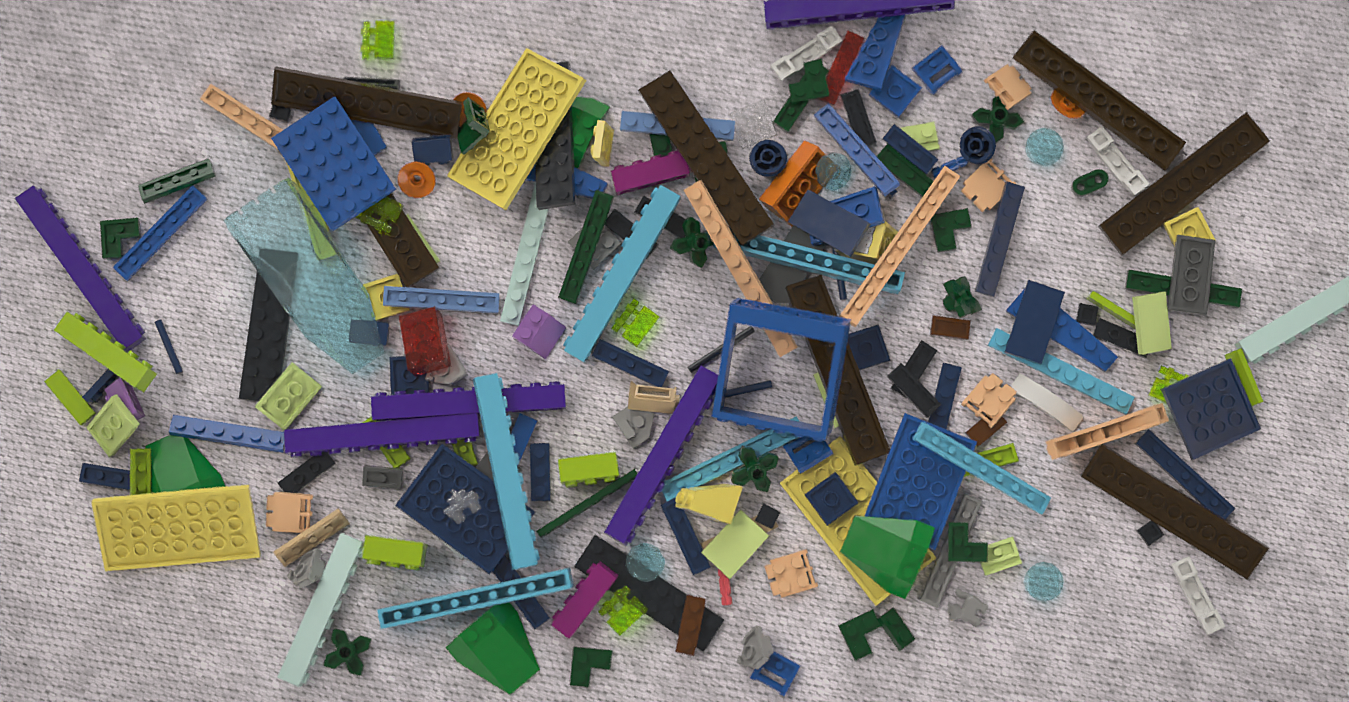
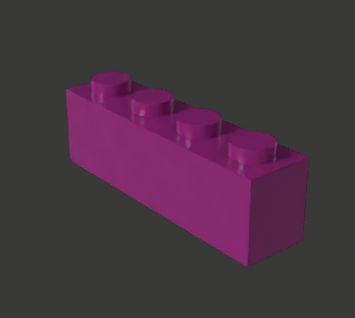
M676 150L668 153V156H653L649 161H634L630 166H615L614 170H611V176L616 195L618 196L690 177L689 168Z
M601 561L597 565L595 563L592 564L587 571L589 576L586 580L581 579L575 586L577 589L575 594H569L563 602L565 607L562 611L558 609L552 616L554 621L551 626L568 639L573 636L619 576Z

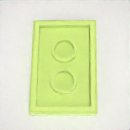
M1166 292L1132 297L1138 354L1172 349Z
M291 362L255 405V408L280 428L286 430L322 386Z
M116 394L103 406L87 426V430L110 458L117 453L140 424Z
M740 510L732 518L731 524H727L701 553L730 579L769 535Z

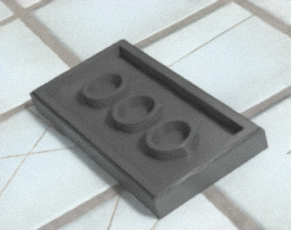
M795 226L791 228L784 239V242L823 251L826 246L824 243L813 246L810 235ZM770 262L759 281L771 301L779 306L787 307L790 299L785 287L804 280L809 272Z
M1176 235L1168 311L1207 315L1216 240Z

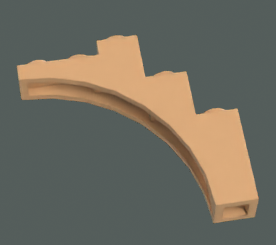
M1163 403L1156 404L1131 414L1045 441L1047 452L1052 460L1066 457L1168 422L1169 419Z

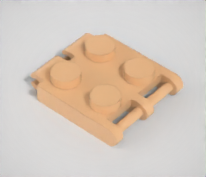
M1008 64L984 80L986 84H989L990 89L995 91L994 95L996 97L999 96L1007 110L1031 94L1029 90L1032 88L1024 78L1022 80L1019 79L1021 74L1013 65L1011 67Z
M990 159L963 182L965 187L961 192L969 200L975 196L977 199L973 204L981 212L986 208L990 211L1001 199L1005 182L1000 176L1006 182L1017 183L1012 182L1004 174V171L1000 170ZM988 164L997 172V174L988 166Z
M994 373L989 377L985 375L961 403L963 407L967 406L972 410L977 418L981 417L986 421L990 428L998 422L1015 402L1016 398L1014 396L1017 392L1008 384L1000 387L1003 380ZM968 402H971V403H972L974 406H976L979 410L975 409V408H974L972 405H970ZM982 413H985L987 416H989L992 419V421L989 420Z
M274 492V495H268L267 510H273V512L266 513V527H272V531L302 533L310 528V517L312 516L311 499H313V495L288 492Z
M807 549L770 560L771 564L764 566L768 579L775 577L776 580L770 583L773 596L780 594L782 598L818 587L811 571L813 568L810 566L806 555L808 553ZM801 555H803L806 568L804 567ZM807 571H808V574H809V578H810V581H811V585H810V583H809V579H808L807 574H806Z

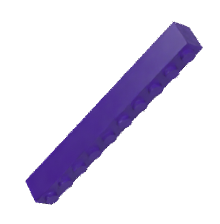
M955 0L764 1L766 29L955 9Z
M32 185L14 199L113 337L126 347L124 351L128 353L129 350H132L146 340L143 335L146 333L139 323L136 325L132 320L135 318L128 308L124 309L122 298L118 293L114 295L111 290L112 284L107 278L103 279L101 277V269L96 263H91L89 252L85 248L81 249L78 244L80 242L79 238L74 233L71 234L67 228L70 226L64 218L60 219L56 213L59 211L53 203H48L46 200L48 196L45 191Z
M700 366L606 527L604 533L625 546H627L628 542L632 543L636 536L635 530L638 526L641 527L646 519V516H644L648 509L651 510L656 500L654 497L657 492L661 493L663 490L665 478L673 473L676 459L682 457L685 451L683 447L686 442L689 443L692 440L694 428L702 423L704 418L702 415L705 409L709 410L713 403L712 397L716 392L718 374Z
M560 381L549 382V385L541 386V383H530L528 387H522V384H511V388L501 389L502 397L505 396L507 400L506 413L566 409L565 385L560 384ZM459 387L453 388V391L445 392V389H434L433 393H426L425 390H415L414 394H406V391L394 392L395 395H387L386 392L375 393V396H371L373 422L472 413L480 415L474 387H472V390L465 391L464 388Z
M478 413L284 430L285 453L291 455V458L302 457V454L310 453V456H320L322 452L341 454V450H349V453H356L364 448H368V451H378L380 447L399 449V445H407V448H414L422 443H426V446H436L438 442L456 444L457 440H465V443L476 442V439L481 438Z

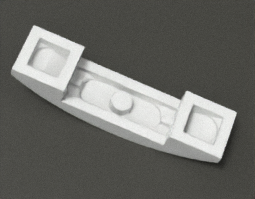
M831 25L802 47L771 64L770 67L780 81L785 80L803 70V62L818 60L843 40Z
M1103 126L1087 136V140L1102 162L1132 195H1137L1150 185L1140 171L1135 170L1115 146L1114 140Z
M1020 373L1011 385L1017 391L1016 394L1028 400L1056 419L1059 424L1071 432H1074L1084 417L1054 393Z
M1190 556L1171 564L1177 581L1205 633L1209 635L1225 627L1217 609H1214L1197 576L1198 572Z

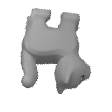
M957 589L955 591L956 595L964 598L965 601L962 608L956 604L947 605L949 619L952 621L961 619L971 623L974 627H978L982 619L977 617L976 613L980 611L982 614H985L988 605L981 602L977 597Z

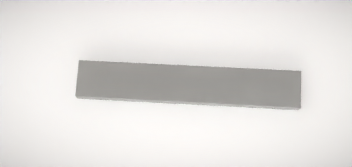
M964 493L952 522L969 523L968 535L982 501ZM949 531L920 598V601L936 608L940 605L957 562L948 561Z

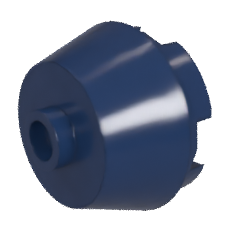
M976 126L964 132L960 138V153L965 160L972 164H984L993 157L996 142L988 129Z
M763 140L752 148L749 162L757 174L771 177L779 174L785 168L787 153L780 143L773 140Z

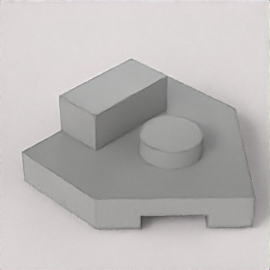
M446 344L432 354L430 368L425 380L453 386L467 377L468 374L451 346Z
M627 406L613 415L612 418L634 449L650 438L655 412L631 410Z
M318 548L302 555L299 559L301 563L294 571L291 570L287 574V577L300 589L322 579L325 562L320 560L322 551Z
M755 626L744 636L742 642L744 648L742 655L738 656L737 663L759 669L770 659L769 656L773 653L770 637L763 635L762 627Z

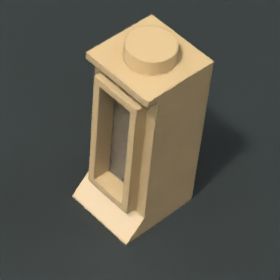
M631 381L628 409L673 414L675 406L679 404L680 395H676L677 387L672 389L636 385Z

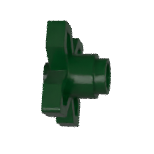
M995 96L991 100V110L979 108L971 115L977 125H989L988 130L994 136L996 143L1004 138V127L1015 130L1024 122L1018 113L1007 111L999 96Z
M687 217L682 225L686 237L674 239L670 250L679 255L689 252L690 263L702 268L707 260L705 250L708 246H713L714 242L707 230L701 232L699 221L693 217Z
M966 276L943 283L947 292L943 299V305L948 312H957L959 318L982 310L978 300L970 292V284Z
M741 446L738 457L745 466L733 471L731 482L744 486L749 481H753L757 490L768 492L771 481L767 476V471L776 468L779 459L778 455L766 452L757 459L753 448Z
M334 629L331 641L337 649L326 655L324 667L336 669L345 663L350 674L361 676L365 664L358 654L369 650L372 639L360 635L350 642L346 631ZM348 648L351 650L350 656L345 654V650Z

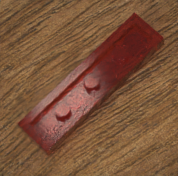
M847 30L826 77L829 97L818 100L835 106L845 84V77L857 57L865 37Z

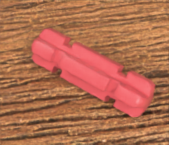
M718 569L722 605H731L730 580Z

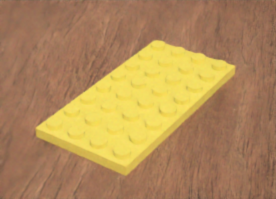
M526 48L486 112L490 132L472 150L468 151L465 155L460 154L447 177L500 208L507 210L586 80Z
M839 436L828 445L833 452L831 456L801 474L797 469L779 484L876 606L891 593L886 592L845 557L840 550L854 516L865 515L877 482L863 464L854 466L847 445L842 437ZM836 472L858 504L826 526L804 494ZM929 548L919 572L936 559V556Z
M249 485L95 498L91 502L105 571L260 558L261 555Z

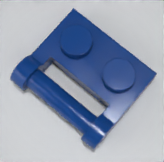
M943 45L912 68L931 95L938 92L937 89L954 76H959L963 73L960 66ZM949 65L951 67V70L934 83L930 81V78Z
M804 436L803 438H798L790 444L783 445L801 474L833 454L825 440L814 441L795 454L793 450L810 441L812 437Z
M773 651L769 656V660L759 669L753 670L750 679L762 682L778 691L779 695L784 697L800 665ZM762 667L785 679L784 685L760 673Z

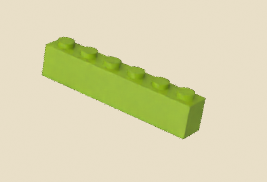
M66 312L54 331L144 393L157 375L152 370L153 366L145 360L140 362L138 360L139 356L131 350L128 353L124 351L126 347L118 341L115 343L110 341L112 337L102 331L101 334L97 332L99 328L91 322L88 324L84 323L85 318L78 313L72 315Z

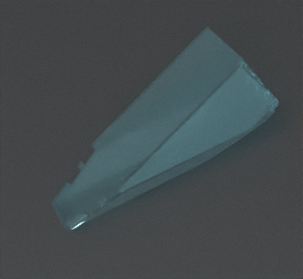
M288 177L273 186L276 191L275 194H273L271 189H268L257 197L260 204L257 205L253 199L240 208L243 215H240L236 210L223 221L302 334L351 374H354L385 353L375 313L373 312L370 294L299 186Z

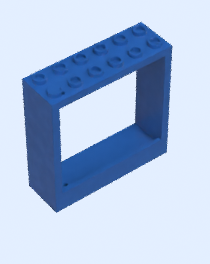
M736 298L729 306L712 417L717 418L720 422L735 421L740 426L754 425L756 429L766 430V428L774 429L775 433L780 434L789 432L793 433V436L800 438L809 436L814 441L826 440L833 429L851 319ZM737 324L835 342L821 426L724 406Z

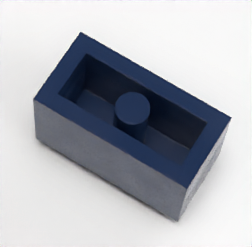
M450 134L412 139L414 162H421L429 166L431 165L430 163L438 162V164L442 165L448 164L449 161L453 160Z

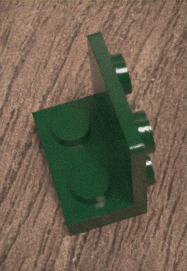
M469 97L463 101L467 121L459 127L457 135L460 152L463 155L472 150L490 132L485 109Z

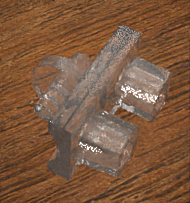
M453 489L450 491L452 497L447 500L450 506L443 511L448 517L459 524L466 519L461 510L468 507L471 513H475L481 509L480 503L477 500L479 496L473 490L466 494L463 489L458 493Z

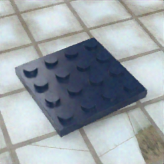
M1231 358L1161 389L1191 460H1195L1261 430Z

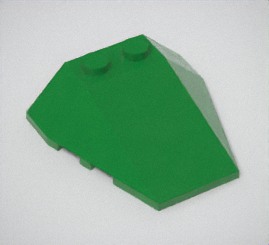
M576 97L572 103L574 167L578 169L585 158V152L593 138V130L597 126V120L603 121L610 106L593 98Z
M168 435L145 446V449H151V493L226 487L221 474L189 438Z
M854 516L840 552L886 592L906 599L926 556L935 527L912 519Z
M510 602L495 604L446 647L459 664L509 695L540 670L520 616Z

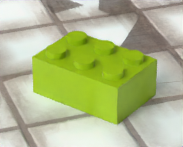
M616 452L558 459L560 482L566 488L578 487L577 483L585 482V485H595L598 480L611 483L616 481V478H620Z
M365 535L362 559L367 560L366 563L381 566V562H386L388 567L400 568L401 564L405 565V569L419 571V567L425 566L428 544Z

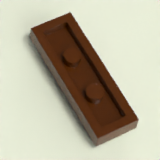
M687 594L675 649L676 653L694 656L706 598Z

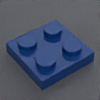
M892 65L888 69L882 90L872 89L868 96L899 118L922 87Z

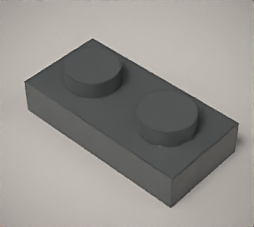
M364 465L362 486L401 489L403 468Z

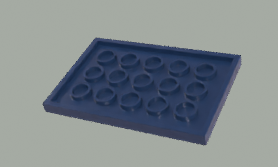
M441 444L396 503L395 507L490 575L508 551L494 481L448 447ZM525 504L526 511H530L532 518L536 512Z

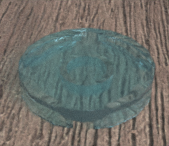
M1048 128L1035 130L1030 134L1025 145L1027 157L1031 162L1041 166H1049L1057 162L1064 148L1060 135Z
M836 152L824 155L816 167L818 183L823 188L832 191L844 187L851 176L849 159L845 155Z
M642 543L631 548L626 557V566L630 574L636 579L651 581L660 576L665 566V559L657 547L652 544Z
M1046 562L1037 563L1030 567L1024 578L1026 591L1034 599L1040 601H1048L1057 597L1062 591L1064 583L1060 570L1053 564Z

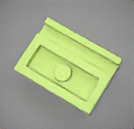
M934 122L900 128L928 151L940 149Z
M1013 537L988 545V562H980L985 576L1022 564Z

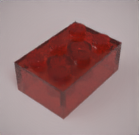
M435 306L399 316L407 368L414 376L451 367L442 313Z

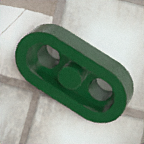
M1102 169L1091 171L1076 178L1072 182L1071 190L1078 197L1093 193L1106 186L1109 180L1108 174ZM1095 177H1099L1101 182L1097 183ZM1079 184L1083 185L1084 190H1079L1077 186Z

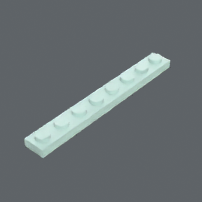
M536 182L500 322L516 326L520 324L549 210H539L537 208Z

